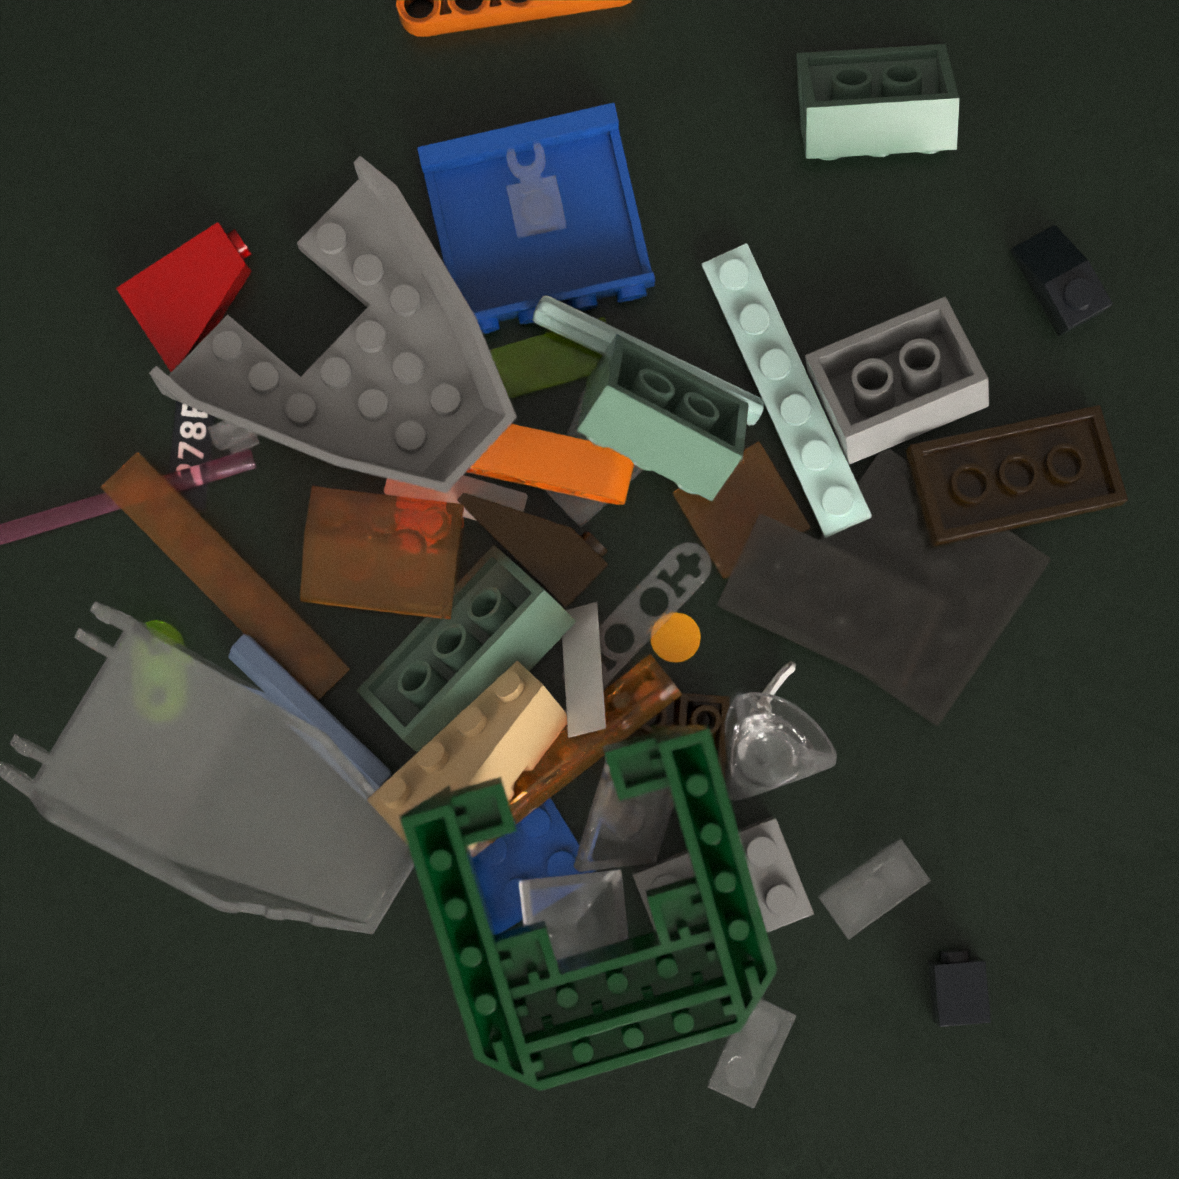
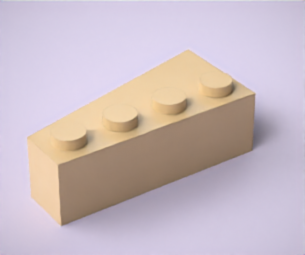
M517 660L374 792L367 801L406 844L407 841L401 825L400 815L449 785L451 791L501 777L508 801H510L515 794L513 791L514 782L523 770L532 771L567 725V713L545 686ZM477 843L468 845L469 849L473 850Z

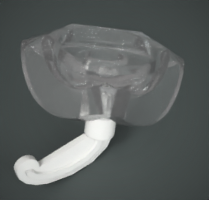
M793 661L786 663L776 673L762 693L752 692L740 695L734 699L728 710L724 723L726 760L724 782L728 797L733 801H740L830 769L836 765V751L825 732L815 720L795 704L774 695L786 678L796 670L797 664Z

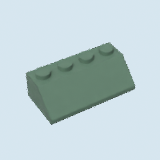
M493 545L356 691L399 737L418 753L422 747L429 743L517 660L530 671L574 625L576 620L519 566Z

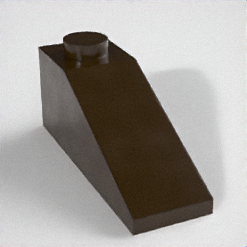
M463 493L457 499L459 504L565 609L608 567V563L602 558L608 550L588 530L580 536L570 527L467 493Z

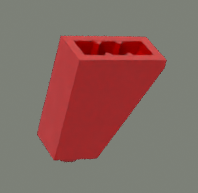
M219 222L116 288L170 372L219 324L252 272L244 261L245 258L251 255L250 250L236 229L227 234Z

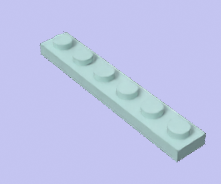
M748 244L741 245L702 263L704 273L824 537L827 538L871 518L870 510Z

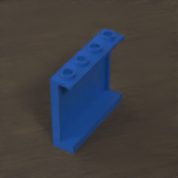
M615 103L417 147L444 265L476 316L483 334L499 330V322L518 318L520 324L535 323L532 320L533 313L543 296H550L583 312L598 307L597 299L616 295L618 302L631 301L645 297L647 295L646 288L654 287L655 276L654 272L651 271L626 163Z

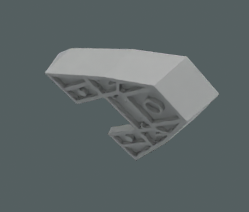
M359 156L353 162L358 180L297 244L303 254L367 307L362 314L301 377L228 314L169 375L157 366L150 372V375L163 395L333 465L447 493L510 426L517 416L476 316L399 188L363 157Z

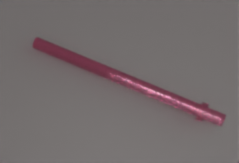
M251 449L0 524V545L255 469L256 463Z

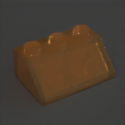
M312 486L304 532L300 601L451 620L464 532V504Z

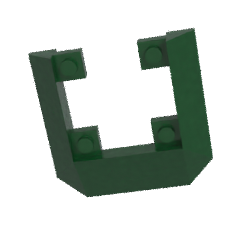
M652 726L653 732L603 746L618 801L666 787L670 788L695 876L645 891L657 931L562 959H556L545 920L495 934L468 845L517 831L501 777L451 791L449 785L400 815L401 825L476 1060L542 1091L742 1031L776 974L777 966L708 726Z

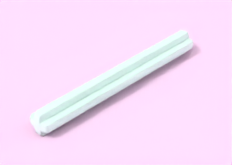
M543 296L534 310L532 320L536 324L601 355L605 353L616 334L748 403L747 425H754L763 412L764 402L762 398L550 296Z

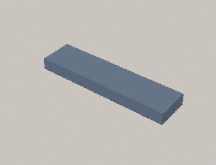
M244 633L232 645L228 658L371 795L392 775L391 771L249 634L246 635Z

